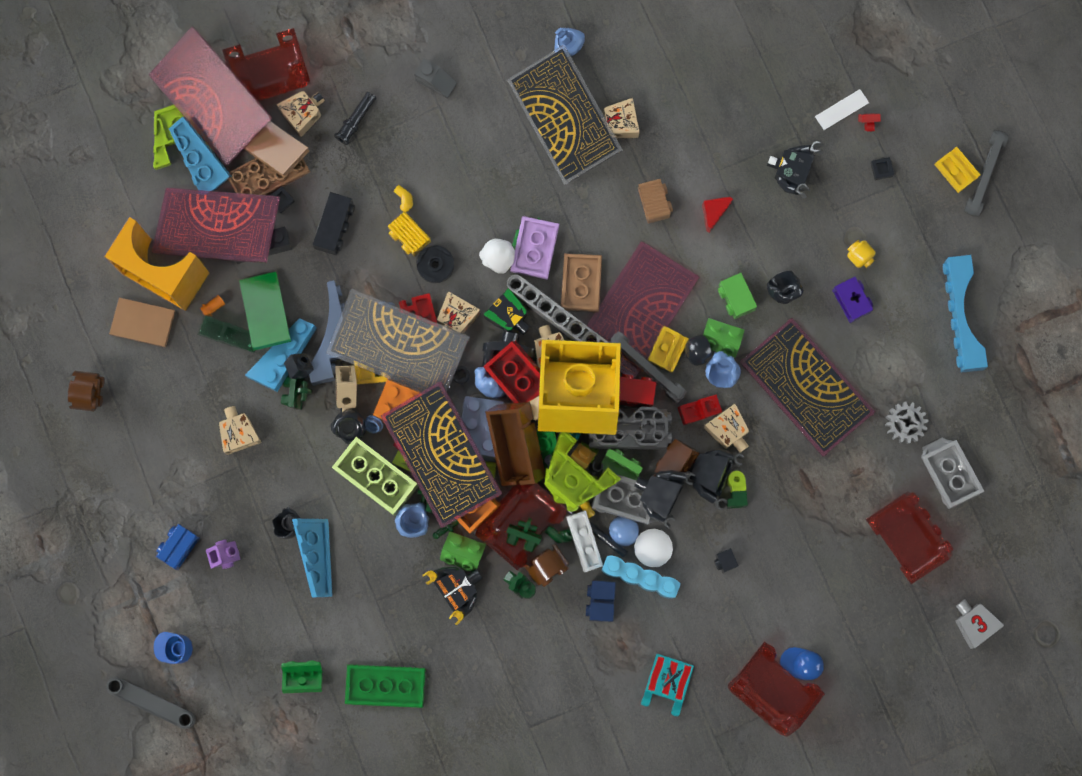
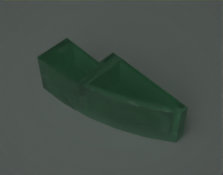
M206 315L203 317L197 335L245 351L255 352L252 347L249 330Z

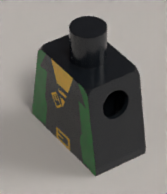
M509 288L484 313V318L504 332L512 333L516 328L524 335L531 328L524 321L528 315L526 309Z

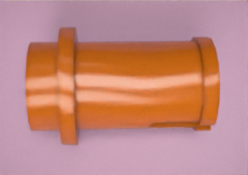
M217 295L207 304H202L200 310L206 317H211L212 313L225 305V303Z

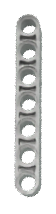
M513 275L509 277L507 286L515 297L573 341L586 342L589 338H594L597 342L609 343L521 276ZM513 282L521 283L518 289H513L511 285ZM529 293H534L536 298L528 300L526 296ZM544 304H549L551 309L544 312L541 310V307ZM563 315L567 319L563 323H558L556 318ZM573 327H580L582 331L579 334H573L571 329Z

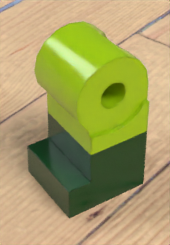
M733 471L727 479V484L731 490V499H727L726 507L727 509L746 508L748 503L745 476L740 471Z

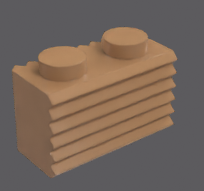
M661 179L638 184V191L647 223L650 224L670 218V212H673L671 202L667 201L665 197L668 194L666 184H662Z

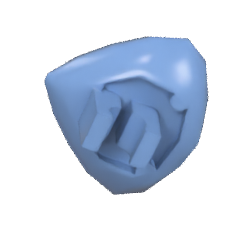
M559 28L555 32V53L563 49L567 58L574 56L581 50L585 42V34L576 29Z

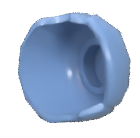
M618 516L610 523L609 533L620 546H630L636 542L639 536V527L636 521Z

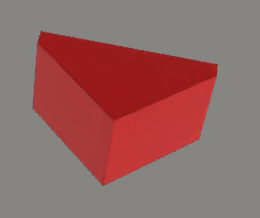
M724 197L703 201L702 208L707 232H711L731 205L733 198Z

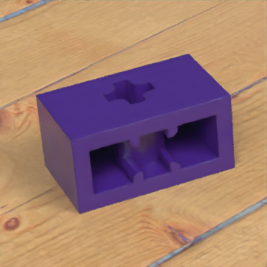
M856 277L835 286L832 290L849 323L873 311V303L864 294V286L860 280L857 281ZM852 297H853V298H856V297H857L858 300H857V301H855V300H854V301H851V298H852Z

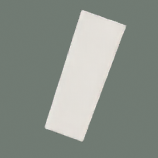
M859 89L816 115L815 118L823 130L869 102Z

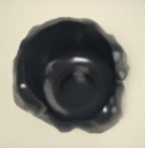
M792 270L775 275L767 283L768 294L772 299L781 304H788L796 300L804 292L800 279Z
M345 410L339 413L330 425L333 434L341 438L346 444H351L355 437L361 439L366 433L364 418L355 410Z

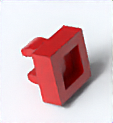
M858 114V122H865V131H875L874 122H881V114Z

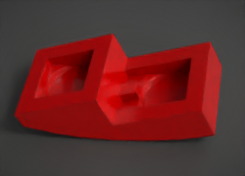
M717 394L677 407L683 426L722 413Z

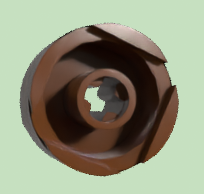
M74 371L72 376H75L74 381L70 380L68 389V402L72 403L69 408L94 412L97 407L102 406L103 396H100L101 388L104 387L105 378L101 377L99 373Z
M556 544L552 545L553 550H548L547 548L530 561L532 564L530 567L527 564L524 566L537 586L541 584L545 587L553 581L552 576L555 574L561 575L569 569L567 566L569 564L568 560Z

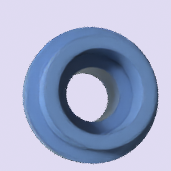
M369 415L365 419L366 430L370 433L380 432L384 427L381 418Z

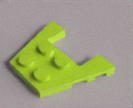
M179 103L154 111L153 167L155 170L172 165L166 147L176 143L169 128L181 117H186L198 134L203 135L205 143L212 151L218 150Z
M560 432L544 484L575 509L619 482L621 478L609 468L604 470L598 480L592 477L567 455L577 440L568 432Z

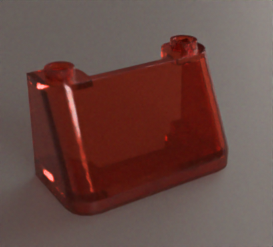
M519 483L514 485L499 502L501 506L475 532L477 538L517 571L527 563L528 555L525 553L527 550L523 549L526 540L519 537L516 546L506 543L508 535L506 531L509 524L518 526L519 520L527 522L528 518H532L531 524L537 526L535 533L541 534L549 523H560L567 513V510L555 502L554 498L537 483L520 485Z
M764 641L728 683V689L776 732L788 737L802 726L825 693L815 683H807L805 685L800 683L775 661L777 657L775 648Z

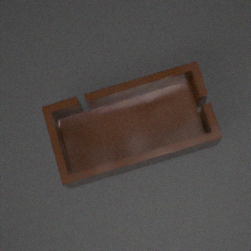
M530 402L499 404L485 411L502 486L517 485L519 483L520 485L536 484L542 480L546 473L535 423H531V420L534 418Z

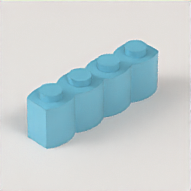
M607 556L601 570L609 577H620L627 584H638L642 589L649 592L656 591L660 596L668 599L675 598L680 587V583L674 578L662 577L653 570H643L639 565L625 563L616 556Z

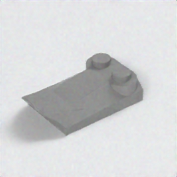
M942 437L922 447L923 454L921 458L942 496V502L948 509L956 507L984 492L957 440L951 441Z
M618 475L621 478L619 482L594 497L592 508L598 512H606L647 525L657 522V520L649 517L643 507V502L640 498L644 491L634 487L637 480Z

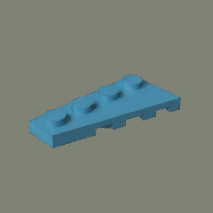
M299 318L289 328L291 342L272 346L245 376L278 392L288 376L284 362L291 354H301L317 327Z
M292 519L312 598L332 597L328 519Z

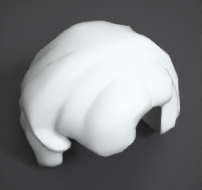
M492 239L485 244L479 256L484 266L498 274H504L513 265L515 250L509 241Z

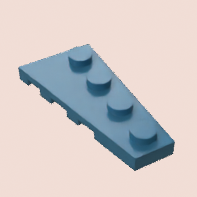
M181 117L169 128L176 146L184 158L183 161L192 175L193 183L198 188L199 195L209 196L231 177L230 173L186 117Z

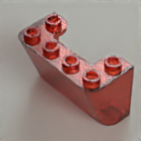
M294 28L276 33L280 46L244 56L240 44L222 49L228 72L254 102L304 88L309 84V74ZM285 36H292L290 40H283ZM232 52H238L237 56H229Z
M907 491L868 517L866 521L875 534H880L902 565L900 570L910 584H913L951 559L954 549L948 540H943L941 537L942 531L938 525H933L929 520L931 518L929 512L925 508L922 509L918 504L920 500L914 492L910 493Z

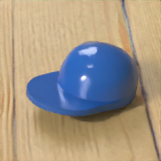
M162 632L154 641V654L161 662L170 664L185 663L190 659L193 652L191 640L182 634Z
M793 647L784 651L780 658L782 671L790 677L812 681L817 679L824 670L822 658L813 651Z

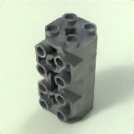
M657 407L619 409L616 435L589 434V449H667V446L672 441V433L668 432V427H670L672 420L671 412H667V409H658Z

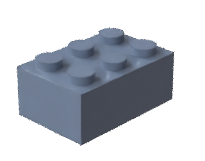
M465 396L460 426L479 461L495 462L496 458L485 411L495 405L503 404V401Z

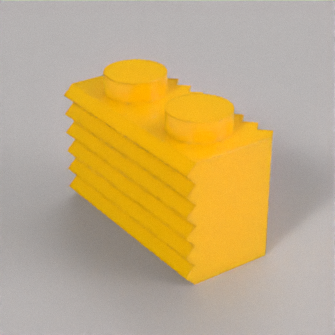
M405 211L388 225L390 230L388 234L394 241L399 240L403 244L401 248L407 255L411 253L415 257L431 242L429 236Z

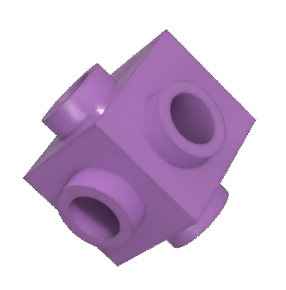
M227 540L218 541L215 543V546L206 550L211 569L221 566L222 569L231 568L234 566V562L241 560L235 541L228 543Z

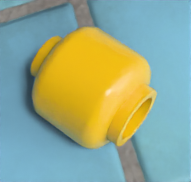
M857 240L847 249L849 251L847 257L857 268L863 266L867 268L875 261L873 257L876 252L865 240L861 242Z

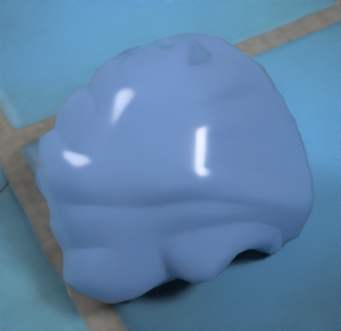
M719 351L706 364L705 372L707 379L712 385L719 388H731L737 383L741 369L734 357Z
M484 367L475 369V386L483 395L498 399L506 394Z
M418 502L415 504H405L401 507L395 518L396 529L400 535L413 538L427 533L430 518L427 515L426 506Z

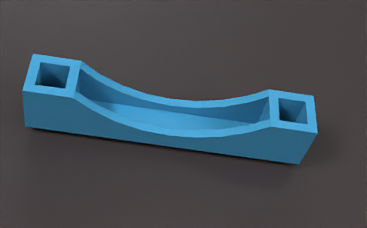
M971 255L948 257L945 263H943V273L947 275L945 288L950 296L948 308L953 316L951 328L955 330L956 336L954 338V347L958 350V356L956 357L957 367L960 368L961 372L984 370L988 367L985 347L972 334L964 313L965 291L974 274Z

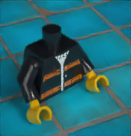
M442 567L424 573L423 577L425 575L430 577V581L426 582V584L434 582L453 611L449 619L456 617L458 621L455 625H458L475 606L478 591L474 584L482 580V576L477 569L466 575L463 569L457 567Z

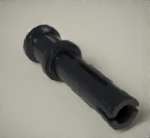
M368 91L365 93L349 119L344 120L342 128L338 133L334 134L338 141L345 145L349 144V139L354 132L358 131V124L376 100V96L370 95Z

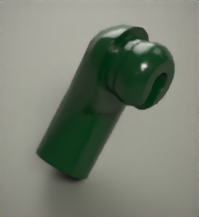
M550 525L545 530V533L556 543H567L573 539L569 529L557 531Z

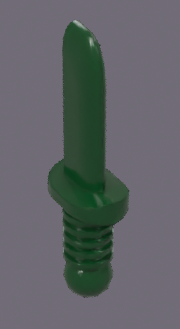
M452 518L450 521L443 523V527L434 532L432 537L439 539L440 536L448 531L454 532L452 528L459 524V522Z

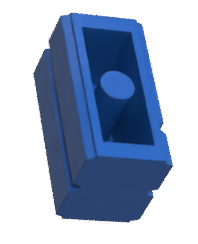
M178 524L169 530L167 534L169 538L165 543L162 542L156 550L158 552L156 557L175 570H179L200 539V537Z

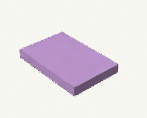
M522 216L515 247V258L510 272L548 280L559 224Z

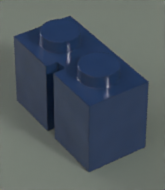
M592 581L591 585L587 586V597H591L590 605L586 604V616H589V621L613 622L616 582Z

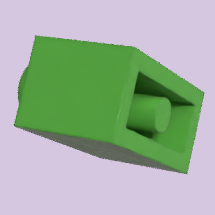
M742 273L720 282L718 293L722 299L725 298L727 303L726 310L730 316L733 315L734 320L756 310L757 305Z

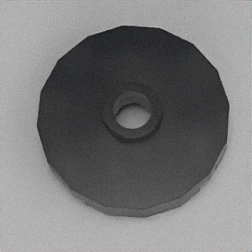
M438 245L423 249L416 261L419 275L430 283L446 281L454 270V259L451 253L446 248ZM437 262L439 263V266L437 268H433L432 264Z

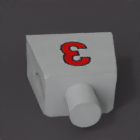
M964 599L956 605L962 616L955 621L970 649L979 646L1004 626L982 604H976L971 607Z

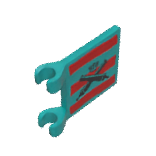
M656 654L641 705L648 707L652 694L675 701L671 715L679 716L694 665Z

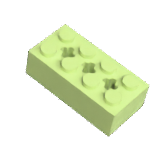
M355 437L332 467L337 473L393 516L397 515L401 507L405 505L418 488V484L357 437ZM364 461V468L357 469V462L362 463ZM380 473L379 480L372 481V474L377 475ZM393 484L396 485V486L394 487V488H395V491H394V492H391V491H390L389 493H387V491H388L387 486H388V485H389V486H393Z

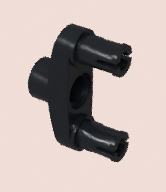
M503 332L502 341L483 343L482 351L484 355L481 367L486 365L495 357V353L503 350L510 342L517 341L519 343L520 334ZM519 344L531 359L535 358V349Z

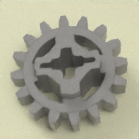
M903 402L902 407L896 404V410L893 408L889 410L892 415L886 416V419L890 420L885 424V426L890 427L887 433L894 434L893 440L898 437L899 443L906 440V443L910 444L911 439L917 442L918 437L922 438L924 436L921 431L928 429L924 426L928 420L923 419L926 413L919 412L920 406L914 408L913 402L909 406L907 402ZM906 411L903 416H897L899 412ZM906 419L908 420V423L910 424V425L907 426V427L905 426V422H903V421L906 420ZM910 430H916L914 434L907 435Z

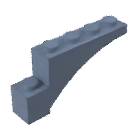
M334 280L327 282L329 317L326 332L321 346L311 362L314 370L309 376L313 386L335 381L336 365L331 362L348 358L331 351L346 313L345 304H341L339 298L342 296L340 285L336 286Z

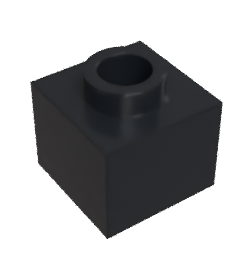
M307 353L291 354L284 362L291 379L307 378L314 370Z
M731 548L715 555V566L722 573L739 566Z

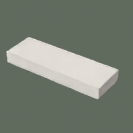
M586 511L567 516L566 518L583 571L588 572L602 567L603 563Z

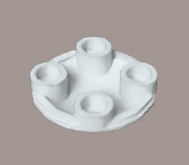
M648 529L637 537L634 552L642 564L649 567H660L671 558L673 551L672 541L665 532L658 529Z

